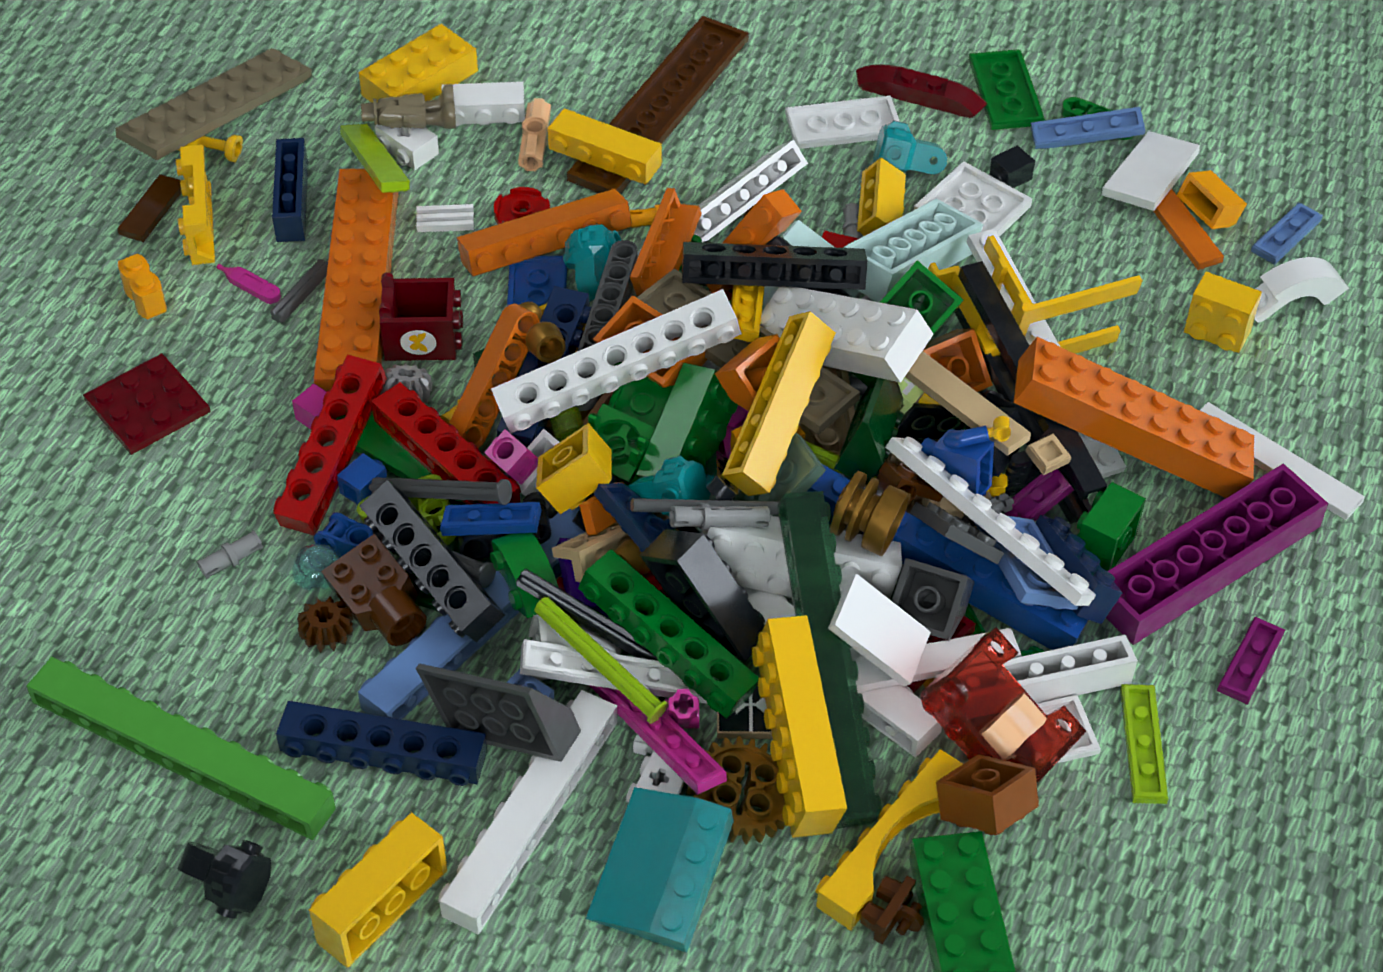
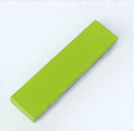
M1121 684L1120 693L1132 803L1167 804L1168 792L1155 685Z

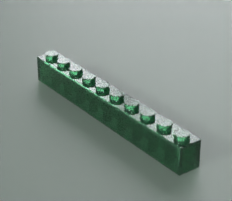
M823 491L785 493L777 507L795 616H808L847 809L835 829L870 825L879 817L881 799L879 794L874 791L875 764L872 759L869 760L867 750L870 744V735L867 726H863L861 716L864 712V700L862 694L857 692L858 666L855 660L852 661L850 651L852 647L828 629L841 598L839 585L842 581L840 565L835 564L834 558L836 538L834 533H830L828 523L831 519V508L829 503L824 500Z

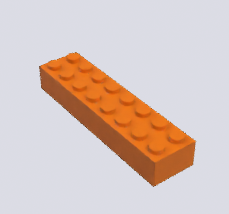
M1039 337L1035 338L1018 360L1014 395L1015 404L1224 498H1228L1254 480V435L1246 430L1230 425L1217 417L1195 409L1191 405L1184 404L1162 392L1151 389L1136 380L1129 379L1112 371L1110 368L1096 364L1081 355L1072 353L1057 346L1055 343L1048 342Z

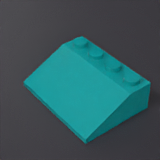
M634 787L586 919L687 953L734 822L731 808L695 797Z

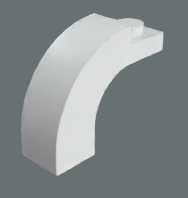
M1304 257L1285 262L1260 276L1263 283L1255 289L1261 291L1262 294L1255 320L1258 323L1266 320L1284 305L1300 297L1313 296L1324 305L1329 304L1347 291L1349 287L1336 269L1324 259Z

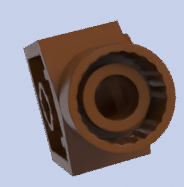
M375 534L321 571L332 591L339 600L343 601L346 608L350 609L352 616L364 631L378 630L390 645L401 646L417 637L425 627L427 618L415 602L418 593L409 575Z

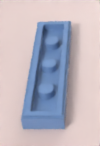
M1134 107L1031 123V131L1035 149L1144 135L1145 126L1141 108Z

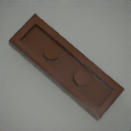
M159 174L117 228L118 234L144 242L182 193L180 180Z

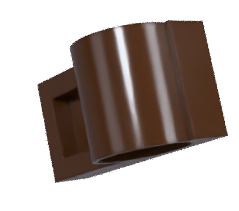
M885 461L876 478L879 480L878 489L882 493L889 485H892L911 494L908 505L915 499L916 495L936 502H940L943 498L942 494L902 462L896 465Z

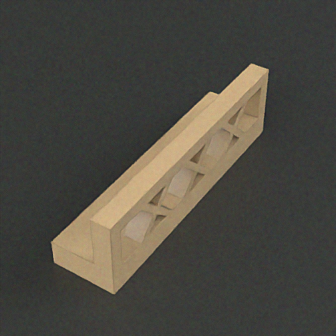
M662 512L653 513L661 519H669V516L663 515ZM615 522L597 535H587L584 532L553 547L552 553L555 558L571 560L575 581L581 582L585 571L610 549L614 551L624 541L630 540L631 537L621 529L618 522Z

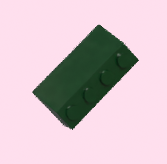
M877 377L872 379L856 407L834 469L851 478L857 471L867 474L866 486L874 476H878L884 462H888L886 459L891 452L885 447L892 437H896L899 431L897 427L904 416V413L900 411L904 399L898 382Z

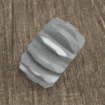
M406 363L404 366L395 364L392 368L385 369L384 372L387 379L381 394L401 382L409 390H414L424 404L428 403L430 392L432 391L431 375L427 374L426 369H418L417 365L408 366Z

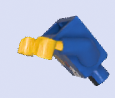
M998 416L994 419L993 427L986 428V425L965 430L950 429L938 441L926 438L921 444V451L927 456L932 455L945 464L944 470L950 475L955 474L964 479L969 484L967 489L973 494L985 496L986 492H989L992 497H996L1005 493L1008 478L1002 473L999 477H992L994 441L989 440V438L994 437L999 442L1007 441L1011 435L1010 419L1007 416Z

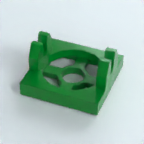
M603 403L597 414H589L588 423L607 445L615 438L622 439L625 442V448L622 452L612 453V463L614 459L623 456L629 457V462L623 465L612 466V476L618 481L630 485L639 469L656 428ZM610 423H623L618 433H612L609 436L598 431ZM632 428L638 435L637 449L629 446L627 436Z

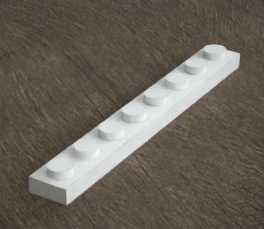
M908 436L906 438L892 437L885 447L887 450L916 472V474L1075 606L1090 605L1096 594L1088 588L1089 583L1083 577L1075 573L1070 574L1063 568L1065 564L1060 558L1051 553L1046 554L1039 548L1040 543L1037 539L1027 533L1022 534L1015 528L1016 523L1010 517L1002 513L998 514L990 508L992 503L980 494H973L967 489L969 484L964 479L955 474L950 475L944 470L945 464L932 455L927 456L921 451L922 445L918 441Z

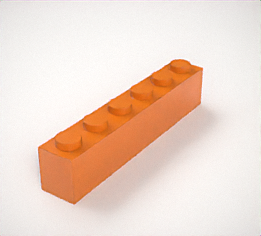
M612 189L457 237L460 258L472 276L480 275L565 248V242L573 231L589 225L602 224L611 231H620L632 227L628 201L616 189Z

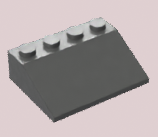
M420 663L415 668L446 727L485 733L487 745L562 762L581 732L571 708L533 688Z

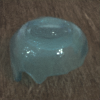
M311 544L303 547L297 553L293 564L292 576L294 582L305 590H311L313 587L329 588V584L321 571L338 560L341 555L329 545Z

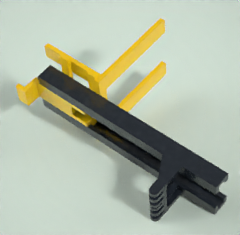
M994 235L988 236L984 245V250L994 267L992 277L983 261L961 266V268L957 265L939 270L936 263L933 262L930 263L928 268L929 271L963 299L955 314L963 329L975 330L992 383L997 392L1002 394L1005 400L1014 403L1018 360L1030 346L1025 335L1031 323L1135 295L1138 293L1143 282L1140 275L1034 304L1028 297ZM1002 284H1004L1014 302L1012 311H1010L1000 293ZM1116 325L1059 341L1058 344L1061 348L1076 354L1116 342L1121 330ZM1015 404L1014 408L1018 410L1023 427L1031 432L1030 441L1026 443L1027 446L1054 433L1072 457L1068 464L1058 469L1074 488V491L1058 504L1070 524L1078 522L1084 511L1089 513L1092 509L1088 495L1099 491L1104 492L1108 485L1077 431ZM1025 451L1013 454L1005 471V475L1008 478L1005 493L1008 496L1017 494L1042 474Z

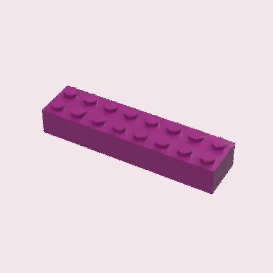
M1284 463L1110 569L1108 572L1115 577L1114 583L1123 593L1106 619L1122 635H1126L1132 645H1135L1318 529L1322 524L1329 503Z

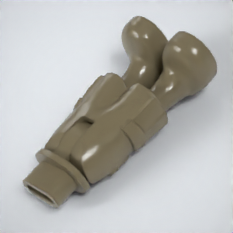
M453 84L444 85L440 97L431 101H425L424 95L418 93L406 94L400 97L381 98L378 102L376 99H373V103H361L362 122L374 121L375 125H383L390 128L424 129L426 125H434L445 129H456Z

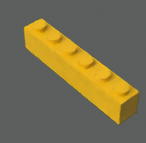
M811 311L789 316L722 476L747 496L770 493L774 487L781 464L787 457L790 442L798 430V423L802 413L809 403V396L814 384L820 377L821 367L831 350V343L836 333Z

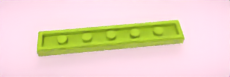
M368 124L340 125V135L382 193L410 190V180Z

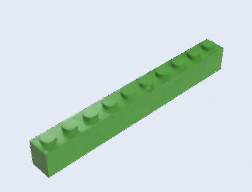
M51 656L26 685L32 703L312 841L336 809L333 792L326 785L319 782L314 784L304 779L293 769L287 768L285 770L275 765L264 755L259 754L256 756L246 751L242 745L235 741H225L217 737L212 730L206 727H196L179 714L172 715L163 711L156 703L150 700L145 702L136 698L129 690L123 687L116 688L106 683L102 677L96 674L89 675L79 670L72 662H62Z

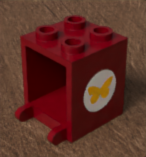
M383 273L381 276L382 294L379 306V323L385 361L456 360L457 350H462L463 347L462 332H458V329L463 328V310H457V308H461L462 300L461 290L455 289V279H394L391 273Z

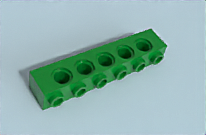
M612 549L585 571L578 587L584 596L607 613L614 623L619 624L632 635L635 642L644 646L657 657L661 665L669 668L682 679L686 687L694 690L707 701L711 709L719 712L727 719L752 695L758 684L759 677Z

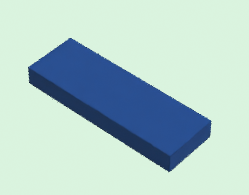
M540 502L508 503L507 505H500L499 503L446 505L440 530L442 536L537 533L542 509Z

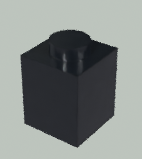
M1016 145L991 158L989 175L1012 188H1016L1032 180L1035 160Z

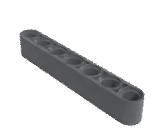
M617 241L611 247L578 351L596 344L593 338L631 296L633 285L630 275L638 258L637 246L631 241ZM599 396L590 399L583 405L573 406V408L579 411L590 410L596 405Z

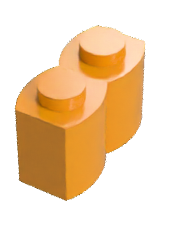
M138 253L119 260L118 268L124 291L134 301L137 312L147 320L165 313L167 306L160 279L150 271L148 261Z

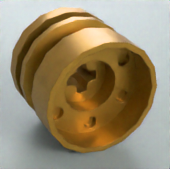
M857 471L848 485L844 487L833 511L830 533L840 536L848 525L845 540L851 542L859 531H863L861 547L879 556H883L900 526L911 494L889 485L882 495L878 496L876 494L879 480L873 477L864 489L867 474Z

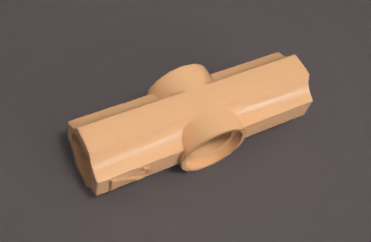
M534 98L532 102L527 104L525 120L522 123L523 134L518 164L526 171H536L543 166L545 147L548 144L547 128L549 127L551 104L542 98Z

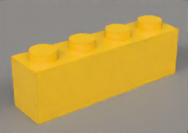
M565 108L547 128L548 148L550 150L644 185L650 181L662 165L661 143Z

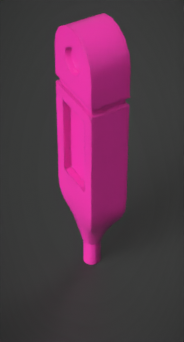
M220 264L217 265V269L223 271L231 284L265 303L274 304L281 299L280 289L277 286L268 283V281L242 267L228 268Z

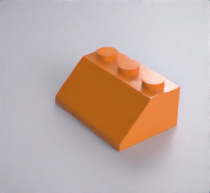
M632 295L593 338V341L595 343L601 342L663 314ZM676 337V338L672 339L671 341L677 340V339H679L680 337ZM704 351L699 355L680 360L669 368H662L652 372L646 377L663 388L673 386L683 363L703 366L708 359L705 358Z

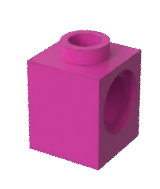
M506 429L492 441L491 445L484 452L520 485L525 482L538 465V457Z

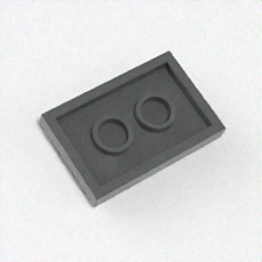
M915 502L910 511L912 515L943 536L996 564L1000 562L1004 555V552L994 547L997 542L995 539L984 534V532L975 528L967 521L957 516L954 517L931 502L928 503L927 507Z

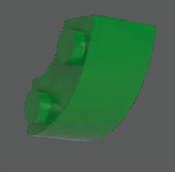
M532 533L509 534L491 540L494 552L490 553L494 569L503 575L510 589L508 596L512 608L518 610L526 618L538 615L534 609L540 600L516 585V580L524 569H528L558 587L552 567L540 543Z

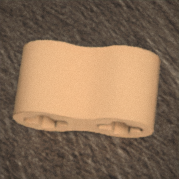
M1023 692L1009 702L995 718L988 722L978 732L977 736L997 759L1004 760L1014 753L1030 735L1037 731L1047 718Z

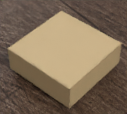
M1054 433L1028 445L1025 451L1043 475L1068 464L1072 458Z

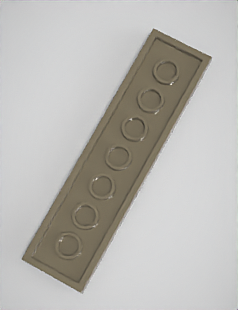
M271 48L116 128V138L153 159L159 160L180 147L193 142L300 85L312 76V69Z
M674 268L636 298L664 315L712 293L699 284L682 283V273ZM760 326L758 338L774 335ZM734 338L727 343H720L706 349L705 358L722 368L751 342ZM821 367L820 377L814 384L809 396V403L804 409L799 422L819 435L859 401L860 391L824 367Z

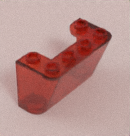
M995 627L980 638L921 692L922 706L942 726L946 735L952 741H955L967 755L968 760L978 754L1003 760L979 731L995 718L1009 702L1024 692L1047 720L1004 761L1035 768L1036 782H1039L1085 734L1086 730L1065 705L1047 715L1004 667L1003 664L1014 658L1019 652L999 629ZM991 641H994L997 644H999L1003 650V653H999L998 651H996L993 648ZM1058 719L1065 721L1070 726L1071 731L1064 729Z

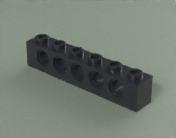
M683 242L682 283L865 290L868 261L865 249Z
M388 479L360 505L367 515L364 519L367 525L374 532L378 533L380 531L383 534V537L380 539L381 542L393 554L397 552L401 556L397 560L398 563L409 574L414 572L418 577L414 580L415 584L426 595L432 594L435 598L431 602L432 605L443 616L449 615L452 619L449 626L461 638L467 635L475 642H478L505 616L503 611L407 496Z

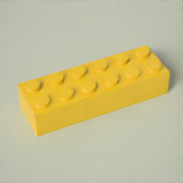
M808 616L767 619L763 631L759 632L757 645L752 648V660L754 666L759 667L761 676L758 679V691L760 697L765 698L767 707L764 710V722L766 729H771L773 738L770 743V753L772 760L777 761L779 769L776 783L778 792L783 793L785 805L783 806L785 826H790L792 838L832 834L845 813L847 804Z

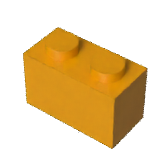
M1212 170L1188 173L1176 195L1211 229L1227 228L1235 225L1247 205Z

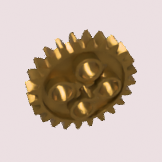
M741 736L737 737L734 745L726 737L723 739L721 747L717 743L712 742L709 750H705L722 768H729L734 772H727V781L698 795L688 786L686 794L731 808L734 822L730 830V842L733 843L737 835H740L744 844H748L753 835L758 843H762L765 833L773 838L778 829L783 830L785 828L783 820L785 800L783 793L778 792L776 783L779 769L777 761H773L771 755L767 753V743L763 744L759 749L755 747V739L751 738L749 744L744 745ZM745 764H747L750 769L743 791L745 797L741 803L739 816L736 814V807L742 790L740 783L745 774ZM756 776L764 778L767 782L760 781ZM717 797L726 799L729 804L721 802ZM751 806L759 807L763 812H757Z

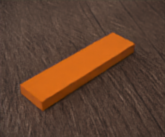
M1171 188L1153 211L1197 270L1222 263L1224 255Z

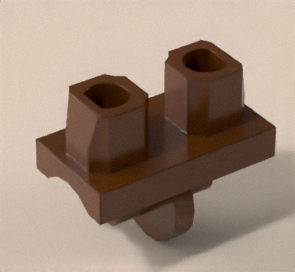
M888 876L883 878L877 889L876 897L889 903L886 909H883L869 901L860 916V923L874 932L873 940L883 945L897 922L899 925L896 928V932L902 936L908 930L913 932L921 930L924 925V919L919 914L922 906L918 902H913L908 907L914 896L912 889L917 880L906 876L903 882Z

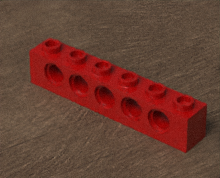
M347 354L343 364L337 367L335 382L331 390H328L324 395L323 408L319 416H316L312 421L311 434L307 442H304L300 447L299 460L295 468L291 469L287 475L286 488L282 496H279L275 501L273 511L280 526L313 536L317 533L339 486L337 475L348 466L372 413L371 400L380 395L387 378L381 363ZM358 389L356 392L348 394L349 391ZM341 415H346L344 418L340 420H335L337 417ZM334 441L331 445L324 446L327 442ZM316 468H322L316 473H311ZM309 494L308 498L299 500L301 496Z
M399 382L371 400L374 421L432 474L440 476L442 480L499 482L501 479H507L512 485V498L509 503H521V489L518 483L512 477L508 478L493 460H487L473 442H467L460 436L459 431L454 425H448L442 420L436 409L424 404L414 390H409ZM461 500L466 505L498 503L497 501Z

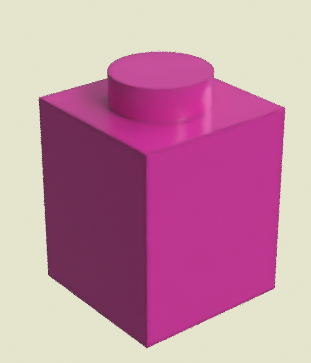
M313 383L292 400L295 419L311 429L313 419L319 416L323 408V398L326 391Z

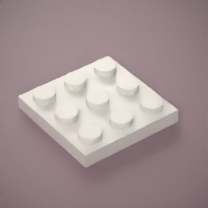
M963 161L914 205V210L938 199L983 223L981 232L995 228L1000 237L1031 207L1032 198Z

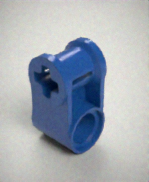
M334 512L329 517V523L323 531H318L314 535V541L319 548L342 557L372 536L373 531L366 524L352 520L342 513Z

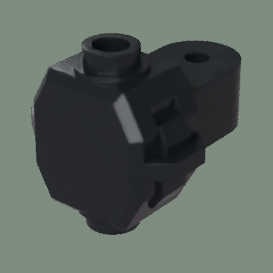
M242 840L241 846L225 844L219 851L200 843L188 841L177 869L204 883L205 899L217 905L216 913L236 919L238 913H251L262 900L271 876V858L261 853L263 846L247 840Z

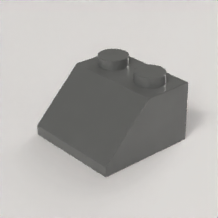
M906 558L892 602L931 632V636L950 641L966 612L975 582L968 576Z

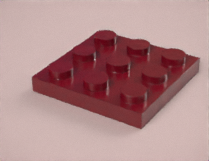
M163 353L83 394L85 402L130 455L211 412L209 405Z

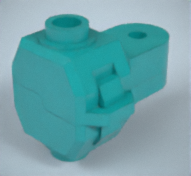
M893 120L890 124L884 125L880 129L873 154V162L882 157L903 173L911 169L928 174H938L945 169L947 155L942 147L936 143L915 139L907 123Z
M602 224L589 225L575 230L565 242L563 261L568 269L575 270L577 290L589 293V302L595 299L612 245L622 240L616 230H608Z
M682 456L665 459L662 468L657 471L656 475L642 477L627 486L643 499L709 500L711 494L706 488V475L703 465L693 460L687 461ZM662 512L663 515L669 516V512Z

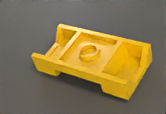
M203 144L180 147L181 158L176 159V169L178 176H183L184 178L180 180L182 196H188L189 205H183V218H178L179 233L186 236L183 239L184 255L190 256L192 265L215 263L211 182L207 180L205 171Z

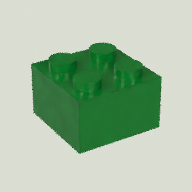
M1111 482L1104 492L1099 491L1093 500L1091 511L1089 513L1083 512L1076 527L1080 530L1077 536L1086 543L1084 547L1100 559L1099 565L1106 571L1116 566L1137 536L1146 498L1114 482Z

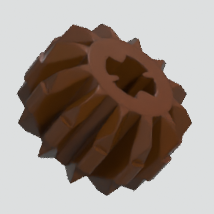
M329 596L326 601L322 602L316 597L314 605L305 603L304 612L298 613L297 621L299 627L297 629L299 637L305 640L308 648L316 645L321 653L325 645H330L333 651H335L336 642L346 645L347 636L352 635L353 616L343 601L340 600L334 603V600Z

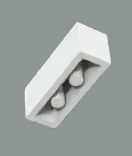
M523 82L453 84L456 126L462 124L487 125L489 123L515 124L525 120Z

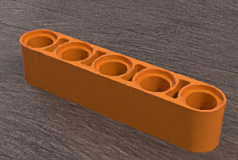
M510 304L502 311L449 424L456 427L460 436L467 442H473L477 448L481 447L485 442L500 411L491 388L515 379L528 352L526 335L533 325L539 323V318L534 312L518 304Z

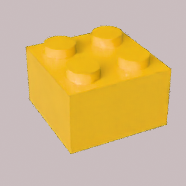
M1206 271L1193 293L1184 333L1189 334L1196 340H1205L1216 344L1223 350L1240 353L1251 332L1262 292Z
M589 423L538 457L536 488L560 515L568 509L573 510L577 508L587 496L595 492L599 484H609L612 480V450Z

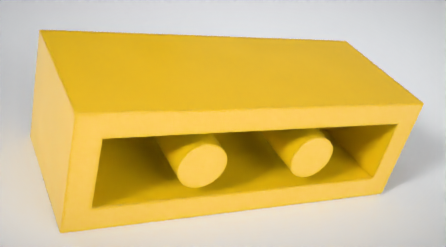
M882 157L862 172L857 231L864 236L902 217L904 212L906 174Z

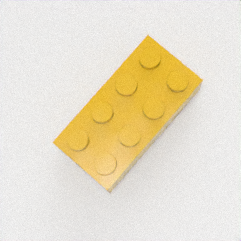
M441 23L359 72L361 95L373 103V99H376L378 102L381 98L422 93L425 101H430L441 94L443 84H458L478 72L476 48Z
M412 812L403 821H397L382 841L370 846L365 852L363 859L352 869L345 870L340 875L337 883L327 893L320 894L313 901L309 913L317 944L346 968L354 963L448 871L443 836Z

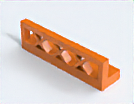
M666 188L631 272L630 280L637 297L674 268L679 271L683 258V242H691L701 217L700 206L680 204L675 188Z

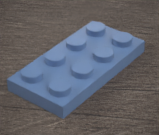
M1008 516L1016 523L1015 528L1022 534L1027 533L1037 539L1040 543L1039 548L1046 554L1051 553L1055 555L1033 519ZM974 522L977 529L981 530L982 532H984V534L993 538L990 534H988L984 529H982L978 524ZM998 541L995 543L994 547L1004 552L998 565L1020 603L1030 606H1050L1055 609H1078L1079 606L1072 604Z

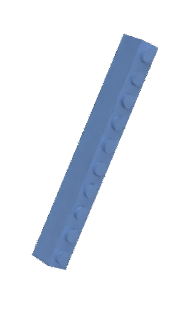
M579 506L573 510L568 509L561 515L557 513L553 518H549L551 537L547 542L540 544L549 560L555 578L561 575L559 559L553 557L552 548L557 545L559 538L572 539L584 533L583 530L572 522L580 509ZM496 571L492 583L488 587L483 588L505 614L478 642H475L467 635L461 638L449 626L452 619L448 614L437 617L432 622L430 628L421 636L413 638L402 653L397 657L391 658L385 664L384 669L375 677L363 683L358 691L361 709L367 714L403 719L429 695L415 669L419 663L455 671L515 617L519 611L514 610L511 606L508 596L510 589L503 575Z

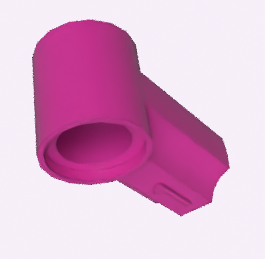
M677 689L674 696L665 699L669 704L665 712L682 729H699L700 712L698 697L693 696L689 689Z

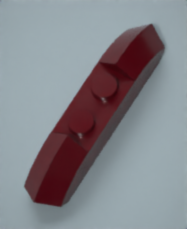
M883 64L868 65L856 69L858 86L863 91L882 96H891L894 99L966 118L976 116L987 104L974 90L966 85L936 75Z

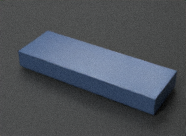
M1300 202L1297 203L1252 246L1251 252L1275 265L1322 220L1323 215Z

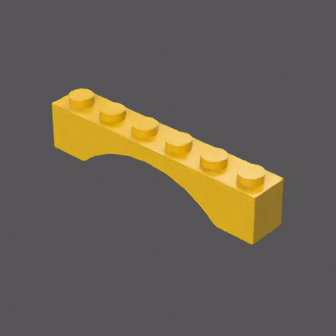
M941 749L932 759L927 757L920 765L916 778L913 781L907 780L899 790L898 799L892 805L887 803L878 816V822L874 827H867L861 833L856 848L852 852L846 851L841 856L836 866L837 870L831 877L825 875L819 882L815 891L818 894L816 907L851 931L859 922L861 913L867 903L873 900V872L880 855L889 842L903 829L917 820L940 813L936 781L960 767L963 763Z

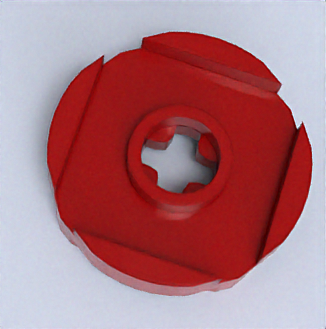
M515 187L510 189V194L504 197L501 194L496 198L494 202V218L497 224H501L550 209V202L548 198L542 197L541 192L537 189Z

